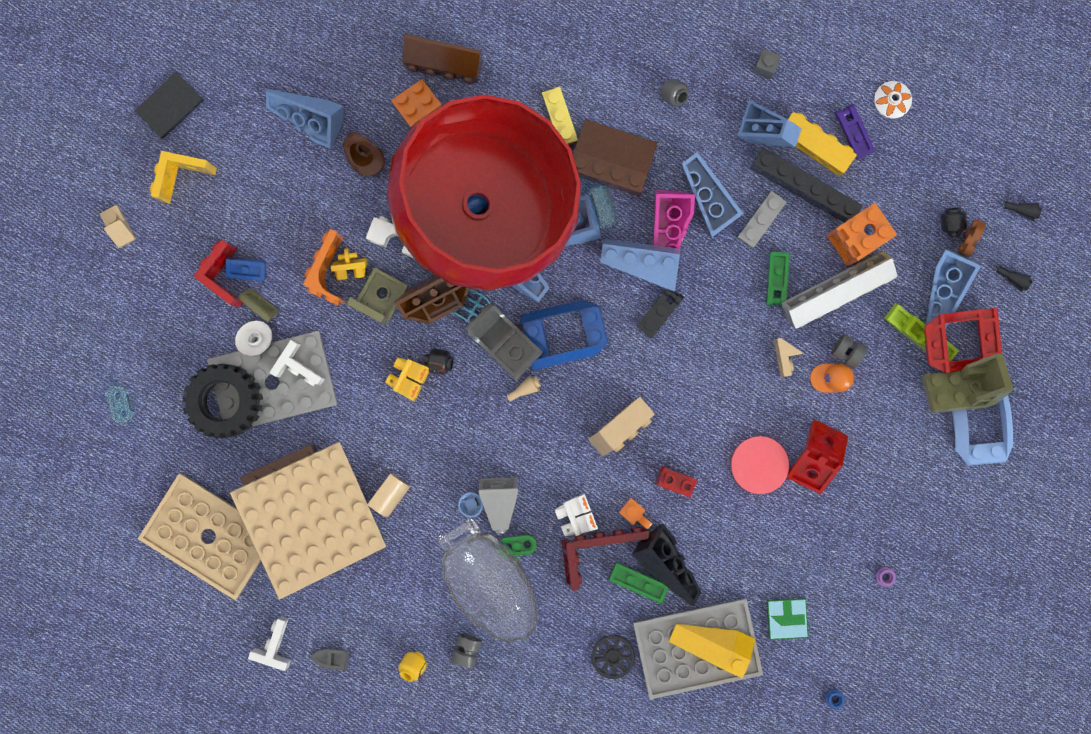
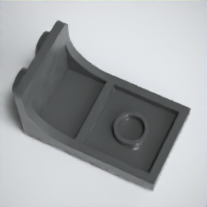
M493 303L483 307L481 313L475 319H472L465 329L515 380L543 353Z

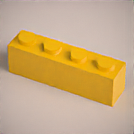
M793 111L788 120L801 128L796 148L837 176H842L857 155L854 153V150L848 145L843 146L835 136L824 133L819 125L808 122L803 114Z

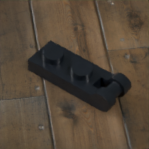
M666 289L636 327L649 338H652L684 299V296L681 293L677 294L672 290ZM668 296L674 300L671 305L665 301Z

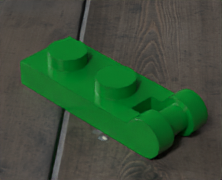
M769 253L765 302L767 306L779 304L782 307L781 303L787 300L790 253ZM774 291H780V297H774Z

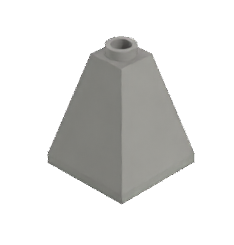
M518 477L480 479L479 495L492 530L495 533H505L509 529L518 495Z

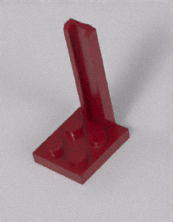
M643 527L631 528V532H624V529L614 530L612 531L613 534L605 535V532L594 533V537L586 538V535L574 536L575 539L561 540L567 587L572 591L580 590L579 584H582L581 572L578 573L577 565H580V559L575 549L644 540L649 538V531L643 530Z

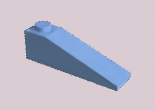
M589 195L580 197L577 226L566 246L586 243L601 238L599 221Z
M944 250L935 268L926 324L940 314L956 312L981 267L978 261L954 251Z

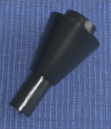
M1006 201L1003 208L1015 211L1017 214L1033 222L1035 218L1039 219L1042 211L1039 203L1015 204Z
M999 266L996 273L1006 277L1020 292L1023 290L1027 291L1033 282L1030 279L1031 275L1009 271L1002 266Z

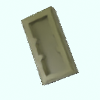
M252 288L240 293L238 297L252 312L258 314L266 322L275 318L280 312Z

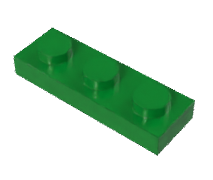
M617 562L608 579L660 604L663 603L669 589L662 582Z

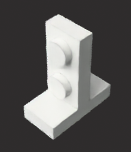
M290 340L270 373L275 377H281L286 367L289 366L287 370L297 376L300 373L305 377L304 381L310 385H321L325 378L293 359L301 345Z
M281 616L274 620L271 627L272 637L267 640L265 645L267 652L254 648L249 654V660L283 671L289 668L291 660L277 655L289 618Z

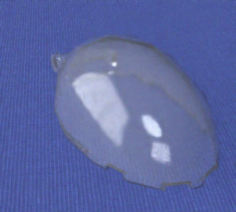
M471 518L466 520L465 524L446 535H440L438 542L445 551L442 557L444 581H446L450 589L449 592L455 604L474 625L485 629L490 633L491 637L508 643L517 640L526 641L536 628L538 609L533 584L521 560L505 543L491 534L481 532ZM468 530L472 532L468 535H465L452 545L449 543V541L460 536Z

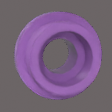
M883 567L877 571L876 580L881 586L889 587L894 584L896 575L892 569ZM885 573L888 574L887 580H883L882 578L883 574Z

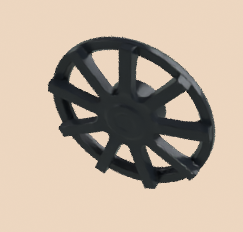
M609 635L603 637L595 644L591 658L595 670L601 676L609 679H618L630 672L634 665L635 654L633 647L626 639L618 635ZM609 639H616L613 649L609 645ZM619 641L627 645L621 650H617ZM605 642L608 651H604L598 648V646ZM630 649L631 657L621 656V653ZM596 651L604 654L605 657L595 659ZM621 660L631 661L628 669L620 662ZM606 661L605 666L600 670L596 663ZM609 665L612 666L613 676L604 673ZM616 665H619L624 670L622 674L616 675Z

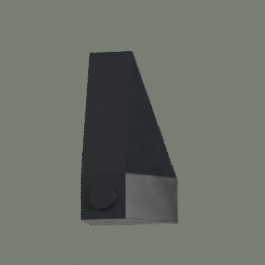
M660 524L649 533L648 539L639 541L632 555L646 571L688 604L694 606L701 594V590L692 572L687 570L683 562L685 560L683 554L680 555L675 546L677 544L675 537L664 524Z

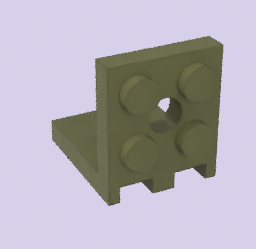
M374 267L357 300L350 297L347 305L387 326L397 309L394 301L403 295L409 286ZM381 288H385L388 291V295L384 299H380L377 295L378 290Z

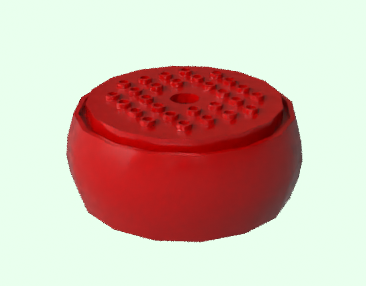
M484 94L445 102L412 125L391 159L386 196L396 235L421 267L451 285L491 291L528 282L559 258L577 226L581 182L572 150L550 120L520 101ZM473 195L482 196L488 203V211L482 215L472 213L468 209L467 199Z

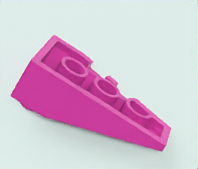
M655 190L653 245L680 249L682 240L694 215L695 194L676 190Z

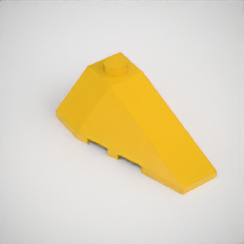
M676 623L668 642L729 673L743 678L751 661L755 638L738 630Z

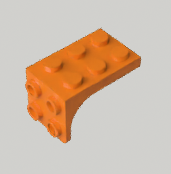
M423 79L391 100L410 128L415 122L442 105Z
M330 229L329 232H325L321 242L323 244L321 249H317L313 256L315 261L312 267H308L304 277L306 279L303 285L308 287V292L320 298L323 294L325 295V300L338 306L339 303L344 305L345 301L329 292L325 284V276L343 240V236L337 231Z

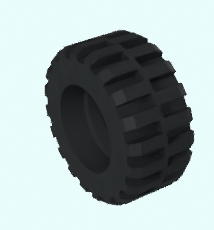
M229 364L208 365L207 368L198 370L197 375L189 379L190 385L185 386L184 391L187 394L182 402H186V407L183 408L184 414L189 415L187 420L190 424L195 425L194 429L198 432H203L205 436L215 438L239 436L245 430H249L253 426L252 423L259 418L257 414L259 411H262L263 406L260 405V400H263L262 394L259 393L261 388L258 383H255L253 375L248 374L247 370ZM218 383L233 385L239 395V407L236 413L228 419L215 418L208 409V394L212 387Z

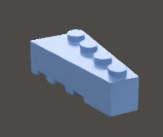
M698 152L682 163L683 171L692 193L695 194V200L712 238L744 213Z

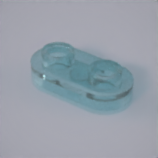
M123 386L111 387L107 392L111 417L116 423H127L133 416L128 391ZM118 392L121 393L120 399L116 396ZM123 410L126 413L125 417L121 416Z

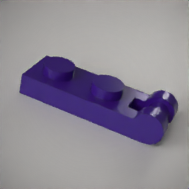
M851 104L844 110L835 111L836 120L839 122L850 147L857 154L856 160L874 153V146L855 106ZM850 116L852 120L847 122L846 117Z

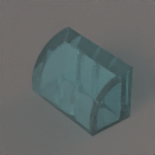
M608 186L592 188L590 195L600 229L619 224Z

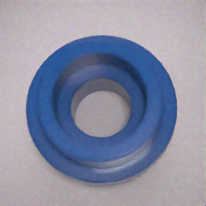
M832 689L826 694L825 701L830 708L839 709L845 703V696L840 690ZM833 696H838L836 702H832Z

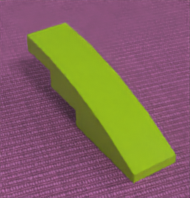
M894 304L884 319L913 343L926 351L924 326L926 324L916 316H912L899 304ZM947 341L949 361H952L959 350Z

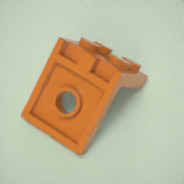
M874 203L826 234L846 266H849L891 240L897 234L877 204ZM866 225L873 227L874 233L872 235H867L864 232Z

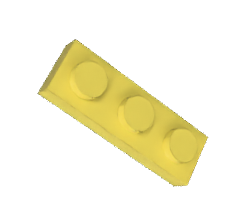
M557 87L542 92L551 123L568 145L578 142L561 88Z

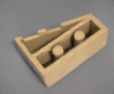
M639 397L588 440L602 457L613 450L618 452L625 446L623 442L627 438L630 441L638 434L636 430L640 427L644 429L652 422L650 418L655 414L643 399Z

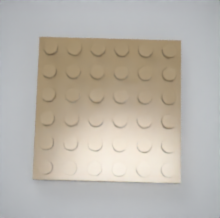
M340 442L229 492L279 600L386 547Z

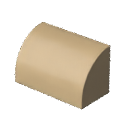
M391 473L367 505L379 514L389 517L411 486L394 473Z

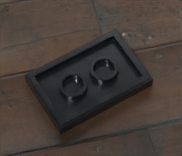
M175 72L135 112L163 139L204 100Z

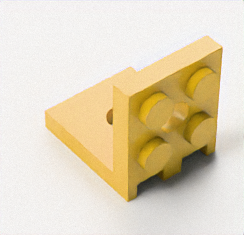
M161 151L159 162L156 163L154 168L156 175L154 182L150 186L151 196L162 203L170 204L178 167L216 175L217 168L207 160Z

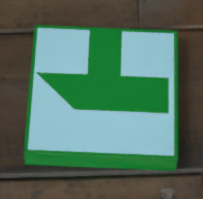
M806 598L767 600L770 640L809 638Z

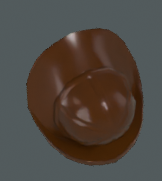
M351 132L347 135L343 142L346 159L352 168L365 176H374L381 172L385 165L382 151L370 139L359 133Z

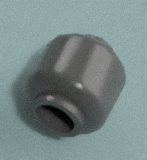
M674 78L667 80L661 88V98L674 107L681 106L689 97L687 85Z

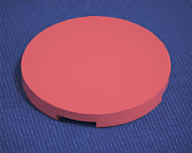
M763 436L751 437L741 442L734 450L731 458V470L735 481L743 489L755 494H766L776 490L784 483L789 471V460L784 448L775 440Z

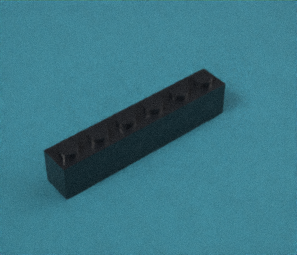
M765 148L761 149L750 169L843 223L857 215L863 207L862 204Z

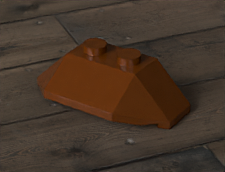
M433 275L408 289L394 303L404 319L430 324L463 307L470 288L451 285L438 276Z

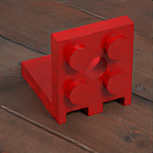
M221 239L220 242L217 241L213 245L211 254L202 259L199 264L200 268L193 277L228 304L240 308L243 302L215 280V277L225 266L226 258L232 257L237 250L232 244Z
M814 419L810 425L805 449L788 471L786 478L818 494H822L843 466L849 436ZM809 470H813V471H815V472H817V473H816V474H812V473L809 472Z

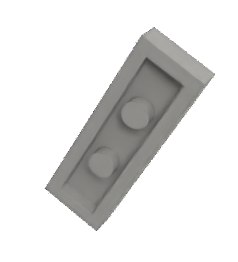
M771 191L737 238L753 249L787 202Z

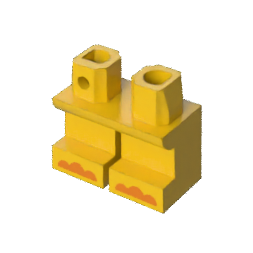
M397 358L393 367L402 372L399 378L389 374L385 383L394 388L393 391L412 401H416L422 385L408 379V377L424 384L429 374V368L410 359Z

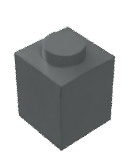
M763 49L752 73L770 80L781 56Z

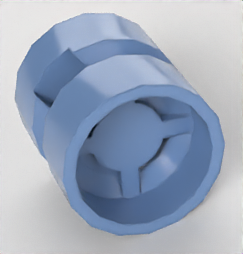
M477 491L466 492L458 502L461 514L470 518L479 515L484 508Z

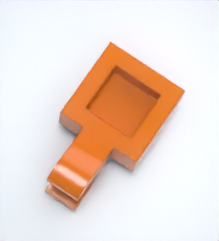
M632 498L619 511L633 525L638 521L647 530L652 525L642 515L646 510Z

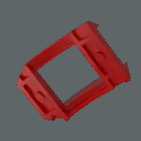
M998 308L940 314L924 326L927 363L945 373L962 370L968 364L994 354L1002 353ZM977 320L981 357L949 361L945 324Z

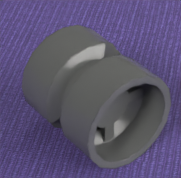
M843 334L836 342L831 355L839 360L845 359L846 364L857 368L865 357L868 347L860 342L854 343L853 338Z
M458 634L456 641L458 648L453 651L451 662L462 667L475 668L478 658L476 653L480 651L482 640L471 635Z

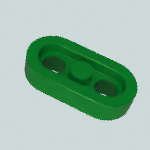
M531 535L510 536L501 539L498 549L505 557L528 555L535 551L537 542ZM529 541L531 546L526 548L523 543ZM506 543L512 545L510 550L505 549L504 545Z

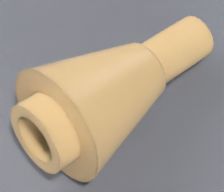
M529 375L515 391L507 395V398L511 402L519 396L540 391L541 383L536 376L532 377Z

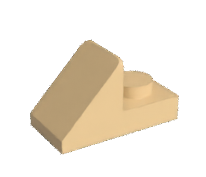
M118 205L100 213L106 225L104 227L105 232L118 248L136 240Z
M782 338L775 339L774 344L780 376H791V371L794 368L792 360H789V356L803 353Z

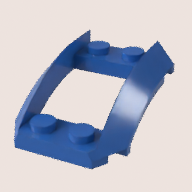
M581 300L521 315L520 324L523 325L525 335L543 352L532 364L534 370L596 356L609 343L600 306ZM580 311L589 347L551 356L542 319Z

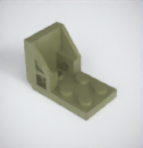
M1003 353L994 354L968 364L961 371L924 374L921 377L931 413L987 408L996 405L1014 390Z

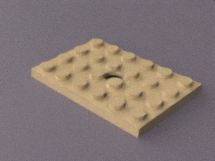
M182 473L178 474L138 537V540L234 600L238 599L261 562L237 508ZM205 529H212L216 534L215 541L211 544L203 541L202 532Z

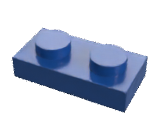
M227 257L226 277L265 281L266 261Z

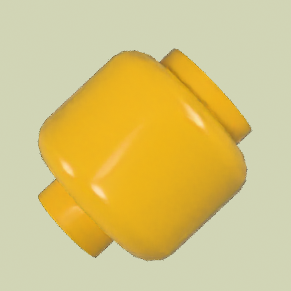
M420 652L406 653L398 666L400 676L408 682L419 680L427 668V662L424 659V655Z

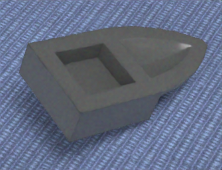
M323 649L311 655V659L320 667L341 671L348 669L349 650Z

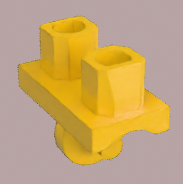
M344 248V254L338 255V260L343 261L332 262L330 266L331 272L334 271L337 280L347 279V270L349 269L354 270L355 278L365 277L367 258L353 259L358 258L357 252L350 253L349 248Z

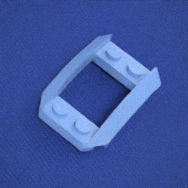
M1008 395L998 402L1002 421L1003 442L969 445L967 411H952L955 432L954 450L962 457V461L967 466L1007 461L1013 447V424Z

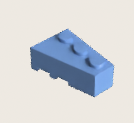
M749 100L738 136L750 144L796 147L801 128L788 119Z

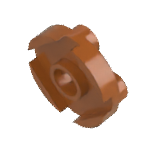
M974 218L971 226L964 233L965 241L960 244L958 253L967 257L971 256L976 248L974 246L984 232L986 222Z

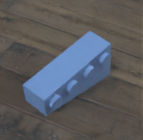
M605 239L602 247L601 263L675 292L681 249Z

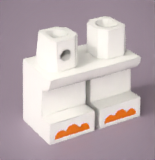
M584 493L563 502L564 505L555 509L558 519L566 516L570 519L571 523L561 526L564 536L573 534L578 536L582 533L598 529Z

